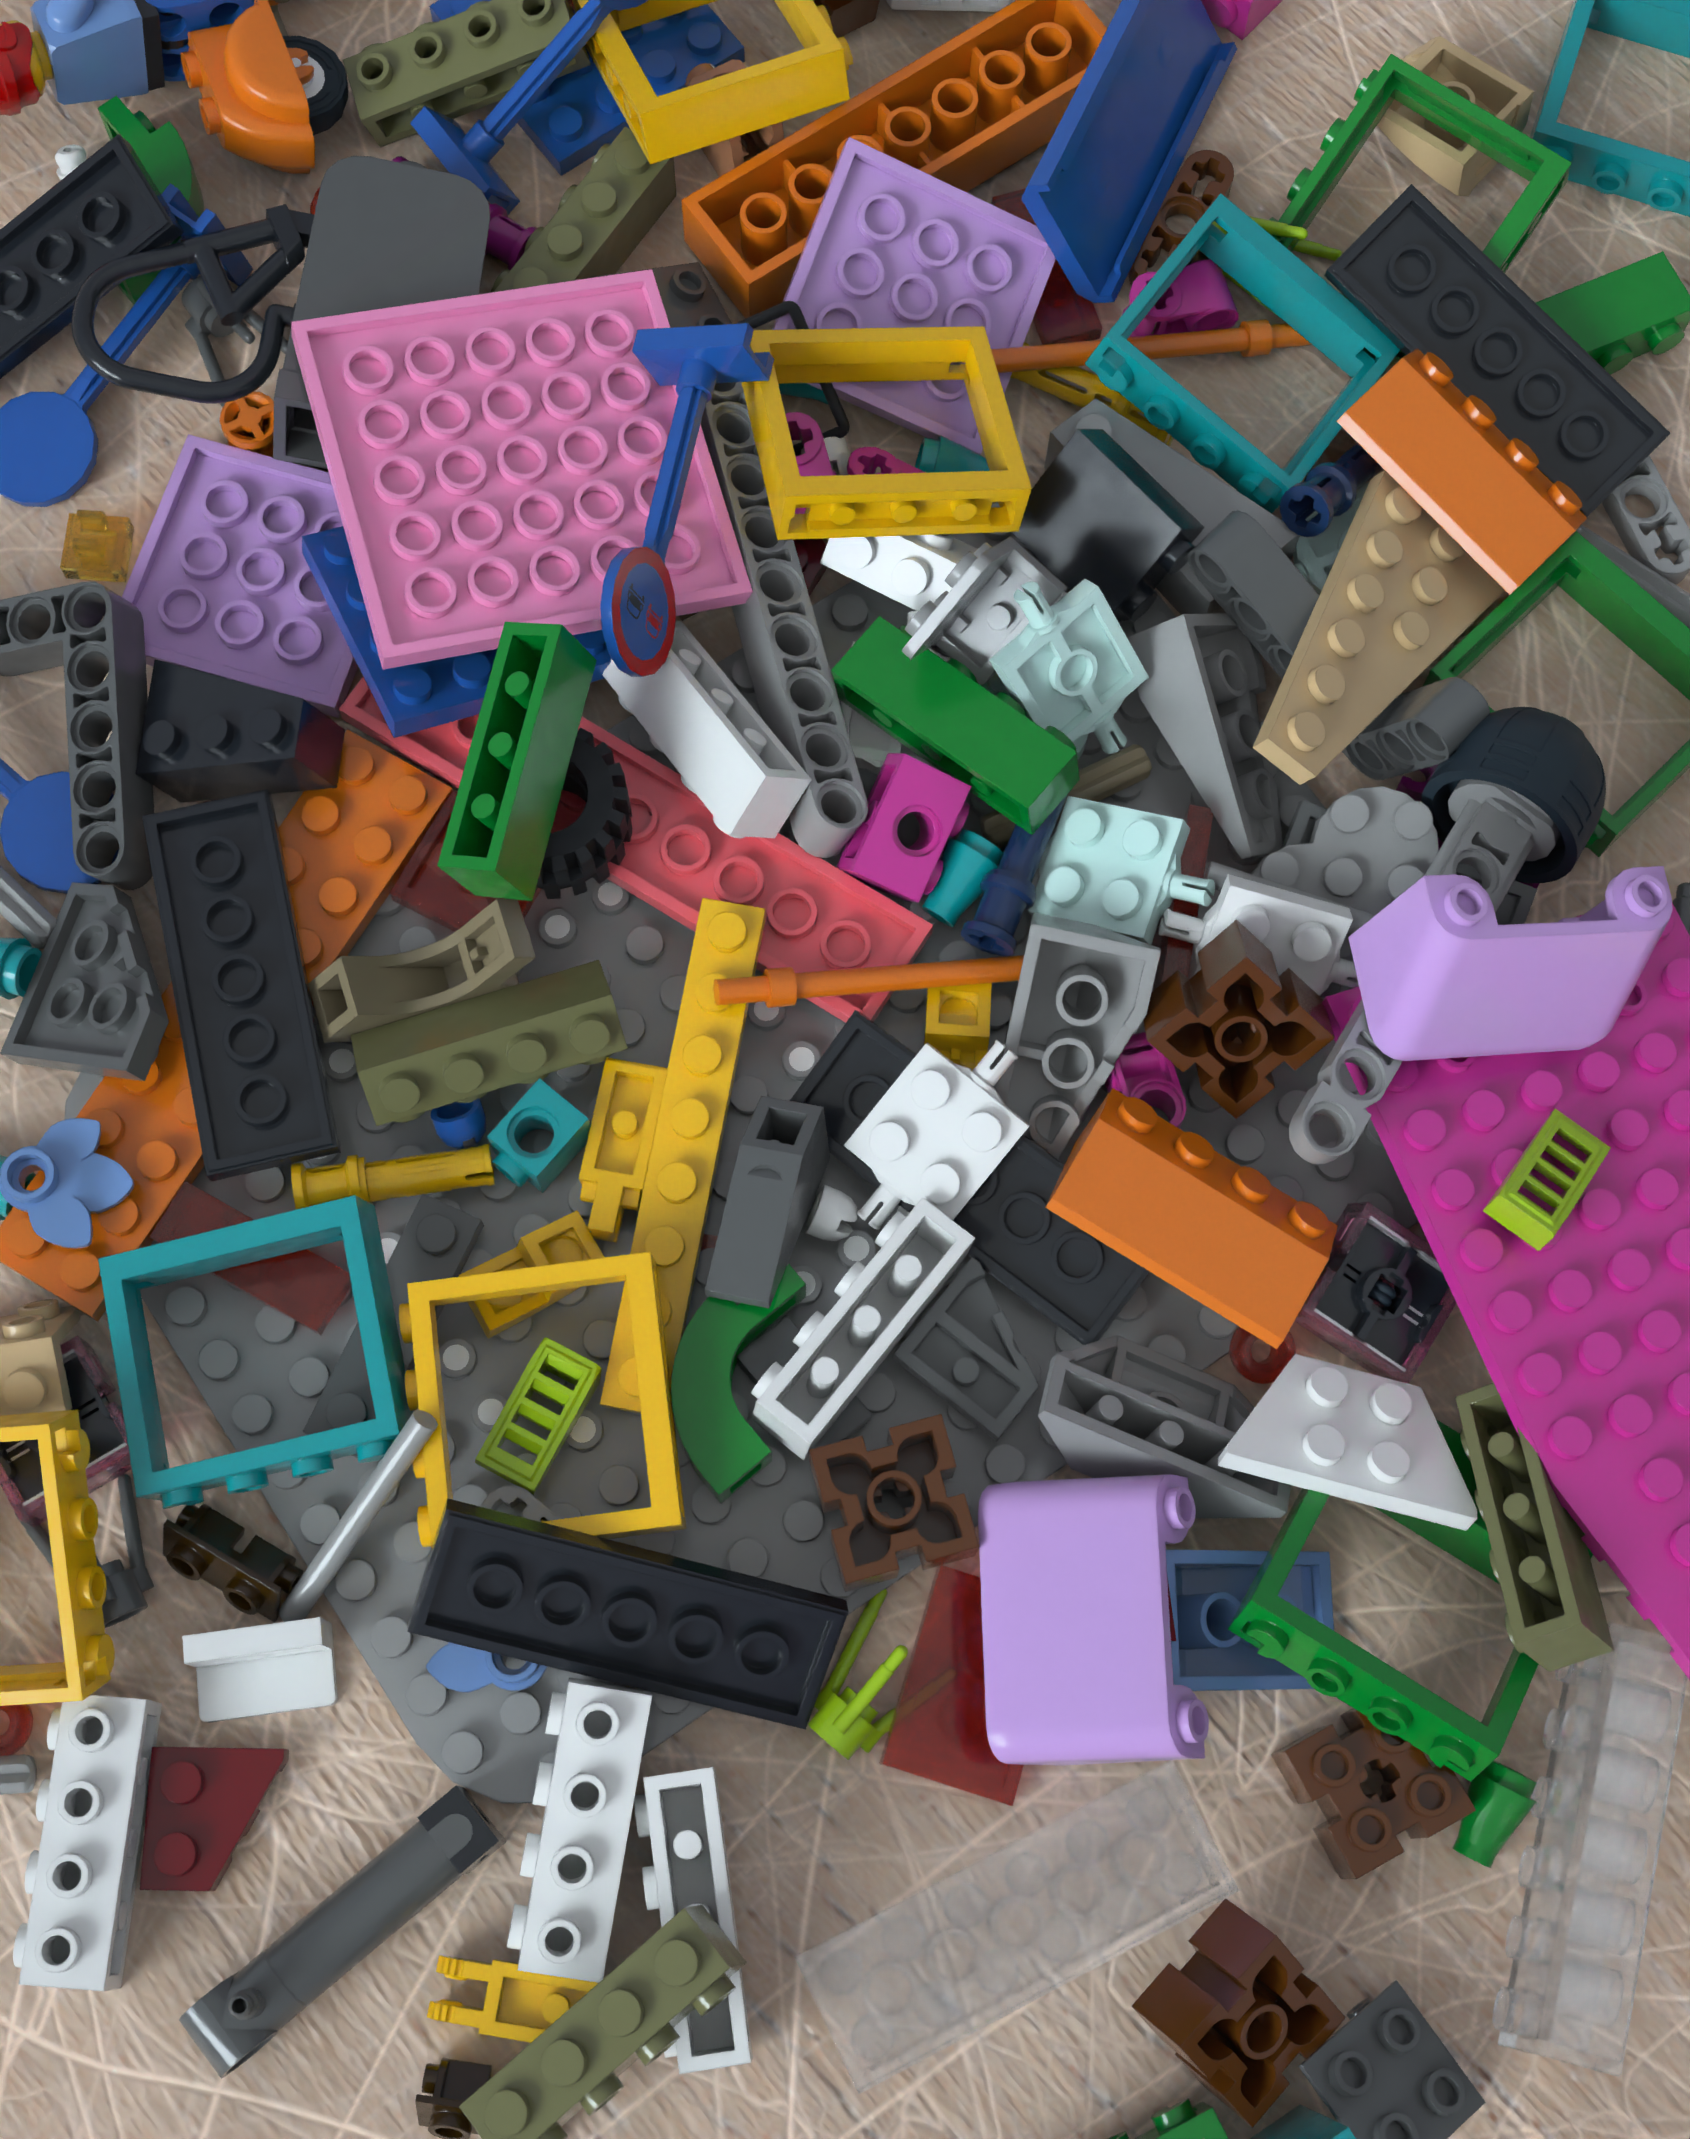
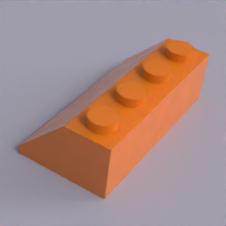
M1417 348L1400 359L1337 422L1511 595L1587 519L1580 511L1583 506L1582 502L1570 487L1561 481H1556L1553 484L1536 467L1540 463L1539 459L1527 444L1518 438H1513L1510 441L1493 424L1497 418L1485 402L1474 395H1470L1467 398L1451 382L1454 375L1442 359L1431 352H1427L1424 355Z
M1114 1088L1110 1090L1075 1142L1045 1207L1275 1349L1284 1341L1327 1264L1338 1225L1328 1220L1326 1215L1315 1205L1295 1200L1272 1186L1269 1180L1256 1169L1247 1166L1241 1167L1215 1151L1212 1145L1202 1136L1193 1132L1182 1131L1159 1117L1155 1110L1145 1101L1136 1097H1127Z

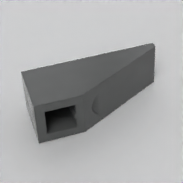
M765 1096L760 1097L739 1146L705 1286L706 1296L770 1308L830 1161L824 1108L822 1106Z

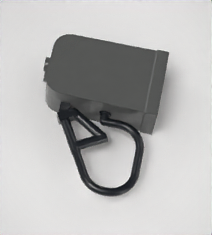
M351 156L338 160L327 169L323 177L315 215L290 210L284 204L266 209V219L123 256L97 268L87 277L76 296L71 319L75 345L91 369L115 385L192 402L217 404L243 398L266 382L278 362L285 327L290 328L284 365L282 369H279L274 394L273 459L328 469L293 344L291 322L478 295L480 293L490 223L489 203L482 190L470 180L455 174L427 169L417 162L403 161L399 163L371 156ZM273 243L276 251L233 291L219 256ZM304 248H308V249H307V253H306V258H305ZM305 259L297 302L294 303V307L280 304L268 306L265 312L257 355L245 371L233 378L223 381L205 382L129 367L110 357L96 339L94 316L97 304L102 295L111 286L122 280L186 263H196L221 324L233 326L241 322L266 295Z

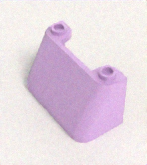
M1664 866L1633 867L1623 870L1608 883L1605 900L1581 917L1562 918L1558 922L1509 925H1498L1489 894L1478 882L1468 876L1456 874L1423 876L1348 937L1367 1024L1374 1044L1382 1053L1395 1060L1414 1061L1581 1050L1597 1043L1610 1033L1670 919L1673 910L1672 897Z
M1164 1474L1017 1481L988 1485L982 1492L978 1506L986 1730L991 1750L1000 1762L1019 1765L1065 1766L1205 1759L1204 1740L1209 1729L1206 1707L1201 1700L1197 1699L1190 1688L1184 1685H1174L1165 1545L1182 1542L1187 1536L1188 1529L1192 1527L1195 1521V1502L1188 1487V1477Z

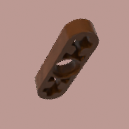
M1201 150L1193 153L1186 159L1169 188L1129 271L1128 277L1131 286L1139 275L1148 272L1147 267L1151 268L1154 266L1160 256L1161 248L1169 252L1168 259L1187 234H1178L1169 229L1166 220L1170 216L1177 214L1186 215L1197 223L1220 193L1228 199L1234 178V168L1225 155L1213 150ZM1206 175L1215 178V181L1208 183L1201 200L1195 197L1197 181H1201ZM1194 257L1190 260V262L1187 265L1191 264Z

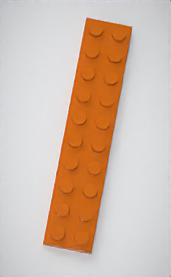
M349 729L344 734L337 788L304 791L278 828L308 983L340 956H348L455 798L453 789L450 786ZM172 981L161 995L169 1023L160 1042L158 1055L150 1067L146 1080L139 1081L105 1076L76 1117L100 1122L101 1137L95 1153L114 1160L129 1173L134 1180V1188L131 1193L117 1206L102 1213L91 1214L93 1238L91 1245L85 1248H64L47 1242L33 1230L28 1212L18 1210L15 1207L12 1208L0 1225V1263L97 1322L106 1311L98 1259L150 1246L205 1166ZM44 1171L37 1172L26 1190L32 1191L42 1186L45 1180Z

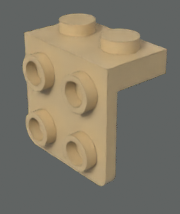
M46 1299L21 1305L17 1308L18 1314L0 1317V1415L71 1410L72 1403L60 1342L79 1322V1311L73 1306L59 1308L57 1299Z

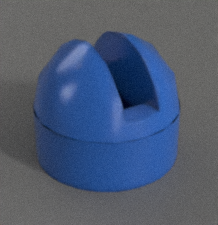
M480 1098L469 1103L454 1102L432 1109L430 1113L437 1135L443 1143L452 1148L464 1149L463 1141L473 1139L475 1144L482 1140L486 1132V1115Z

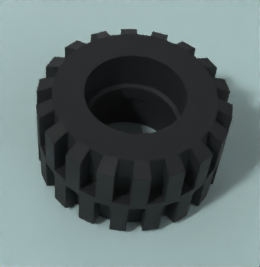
M582 728L577 732L562 790L578 795L586 802V806L573 824L563 830L550 833L535 892L537 888L544 889L547 899H561L560 889L572 887L574 896L587 892L585 881L592 877L601 884L610 876L607 863L612 862L620 865L626 855L623 842L631 841L633 829L630 817H632V811L620 763L614 762L613 752L604 742L595 747L593 734Z

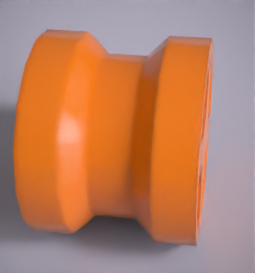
M254 391L243 398L226 402L221 409L220 424L229 446L273 457L274 401L269 396ZM249 432H252L254 437H249Z

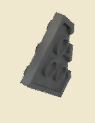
M71 883L56 919V926L47 940L2 1047L1 1055L18 1064L139 1081L146 1080L150 1067L158 1055L159 1045L169 1020L134 905L129 895L113 885Z

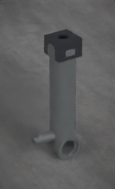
M457 1785L417 1817L419 1821L239 1972L210 1990L180 2017L179 2021L221 2079L257 2053L284 2025L462 1875L469 1874L506 1843V1840L465 1787Z

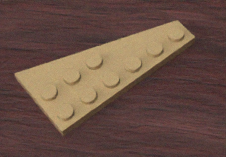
M1385 470L1370 479L1252 747L1299 785L1316 777L1505 591Z

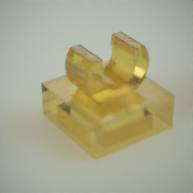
M77 510V514L69 513L60 564L65 577L68 579L126 582L134 535V527L129 517L106 516L104 511Z

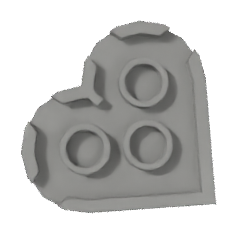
M1384 786L1356 789L1334 800L1325 813L1317 819L1309 843L1288 845L1263 858L1256 869L1250 874L1376 915L1421 879L1439 852L1437 831L1433 825L1432 813L1425 804L1413 800L1409 795ZM1347 933L1340 949V958L1353 961L1348 939L1352 934Z

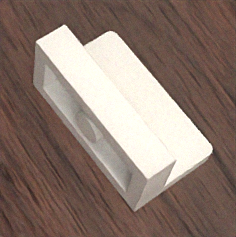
M321 1617L182 1636L184 1664L196 1668L199 1717L203 1722L211 1723L333 1706L338 1701L332 1623Z

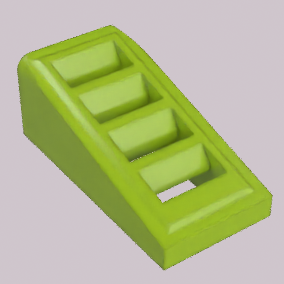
M1554 1109L1485 1206L1483 1212L1540 1251L1554 1238L1611 1147L1563 1113ZM1555 1133L1585 1153L1587 1157L1584 1161L1552 1140ZM1546 1151L1575 1172L1573 1177H1569L1542 1158V1153ZM1535 1169L1563 1189L1562 1193L1559 1195L1529 1174L1531 1170ZM1523 1186L1550 1205L1551 1209L1549 1212L1518 1191L1520 1187Z
M544 1337L475 1458V1463L534 1495L599 1386L601 1367L565 1346ZM549 1371L576 1387L574 1390H571L545 1376V1373ZM534 1391L563 1406L564 1409L561 1414L558 1415L530 1400ZM519 1416L550 1431L547 1440L515 1424ZM505 1439L536 1454L537 1458L533 1465L501 1449Z

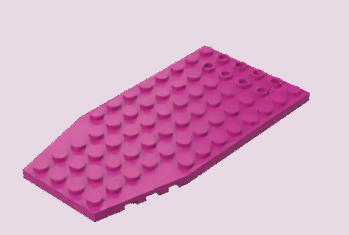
M1672 903L1673 910L1659 941L1614 1027L1603 1039L1581 1050L1402 1061L1382 1098L1366 1109L1372 1115L1370 1118L1518 1436L1519 1429L1538 1453L1550 1485L1559 1502L1584 1532L1585 1535L1581 1537L1583 1542L1599 1562L1605 1560L1630 1592V1595L1626 1598L1644 1621L1650 1618L1672 1647L1669 1654L1690 1680V935ZM1359 986L1327 996L1322 1002L1328 1013L1335 1036V1043L1362 999ZM1345 1062L1359 1094L1364 1095L1368 1087L1364 1071L1356 1064ZM1557 1109L1611 1147V1149L1554 1238L1538 1251L1483 1212V1209L1550 1113ZM1555 1133L1552 1140L1584 1161L1587 1157L1585 1153ZM1546 1151L1542 1153V1158L1569 1177H1573L1575 1174L1573 1170ZM1535 1169L1531 1170L1529 1174L1559 1195L1562 1193L1563 1189ZM1523 1186L1518 1190L1545 1211L1549 1212L1551 1209L1550 1205Z

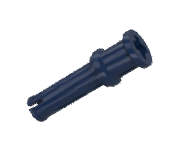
M1357 442L1337 461L1319 464L1309 471L1304 482L1295 484L1284 493L1280 502L1282 520L1297 535L1315 537L1329 527L1333 517L1342 515L1352 507L1356 500L1357 490L1373 478L1382 467ZM1315 511L1318 512V514L1314 518H1312L1310 521H1306V519Z
M1068 794L1033 835L1017 824L1015 825L998 868L990 870L982 878L980 888L984 893L973 920L965 922L961 929V936L972 946L998 956H1011L1014 954L1017 947V941L1014 939L1015 931L1023 911L1033 907L1036 900V888L1032 881Z

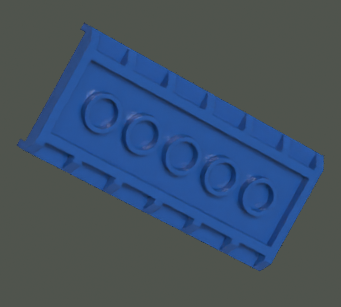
M1201 0L1121 1L1021 199L1076 294L1093 303L1115 302L1237 51L1235 42L1222 44Z

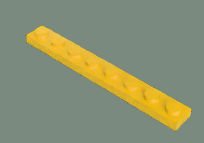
M702 898L630 1252V1254L651 1252L656 1261L670 1388L675 1355L685 1331L749 1003L717 1006L713 991L714 980L755 976L766 920L765 908ZM625 1281L600 1405L602 1407L641 1414L627 1284Z

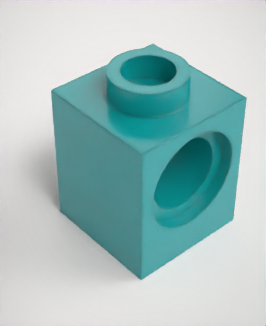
M539 1078L487 1136L494 1153L497 1155L492 1164L516 1186L521 1188L528 1181L543 1193L586 1145L591 1126L589 1118ZM544 1129L554 1135L552 1143L544 1151L529 1153L520 1148L523 1137L532 1130Z

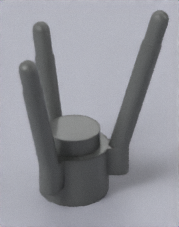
M199 276L187 285L182 294L183 306L191 315L185 327L197 343L211 382L223 381L225 379L208 336L212 334L215 337H225L235 331L246 343L251 344L255 340V335L243 320L233 326L221 324L203 279ZM252 309L243 319L261 334L264 319ZM283 336L281 351L286 354L288 341Z
M121 1474L117 1482L130 1569L125 1570L120 1559L101 1565L96 1556L97 1566L103 1569L107 1584L106 1598L102 1605L105 1628L120 1623L145 1610L148 1604L143 1592L154 1587L145 1566L136 1502L133 1495L131 1478L128 1474ZM18 1506L15 1510L16 1517L53 1568L48 1534L27 1507Z

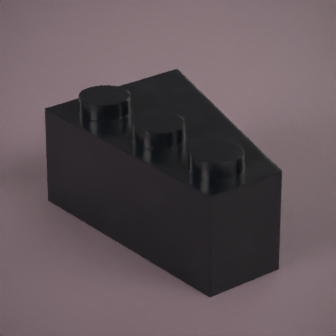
M154 660L136 775L180 803L223 799L268 789L270 794L337 788L345 729L303 698Z

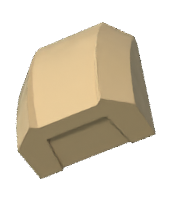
M1442 36L1433 38L1402 59L1520 132L1525 128L1534 91ZM1395 99L1377 124L1378 128L1407 158L1432 179L1457 196L1469 197L1475 186L1498 163Z

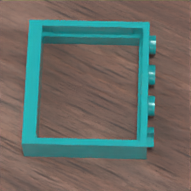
M1574 0L1530 138L1572 162L1568 176L1569 181L1592 187L1604 194H1615L1642 202L1657 210L1671 211L1690 217V162L1557 122L1586 28L1690 58V0Z
M1220 193L1106 334L1085 362V365L1097 374L1100 381L1106 387L1119 392L1142 411L1146 419L1153 426L1165 430L1189 450L1192 457L1200 465L1212 469L1236 491L1268 512L1273 513L1280 506L1284 493L1295 484L1301 483L1340 431L1342 426L1337 420L1376 383L1400 349L1354 304ZM1215 221L1218 225H1220V226H1221L1224 230H1226L1228 233L1225 235L1222 231H1220V230H1219L1216 226H1214L1212 223ZM1198 250L1351 377L1283 469L1127 341ZM1365 347V348H1366L1367 350H1369L1373 355H1375L1376 358L1373 359L1371 356H1369V355H1368L1365 351H1363L1362 349Z
M356 1195L98 1259L135 1492L138 1498L162 1501L163 1509L180 1505L191 1506L204 1501V1490L227 1485L228 1494H237L269 1486L267 1475L292 1470L293 1478L321 1475L334 1470L333 1459L357 1454L359 1463L378 1461L383 1458L413 1414V1411H410L406 1398V1370L375 1205ZM343 1240L376 1419L169 1468L140 1290Z

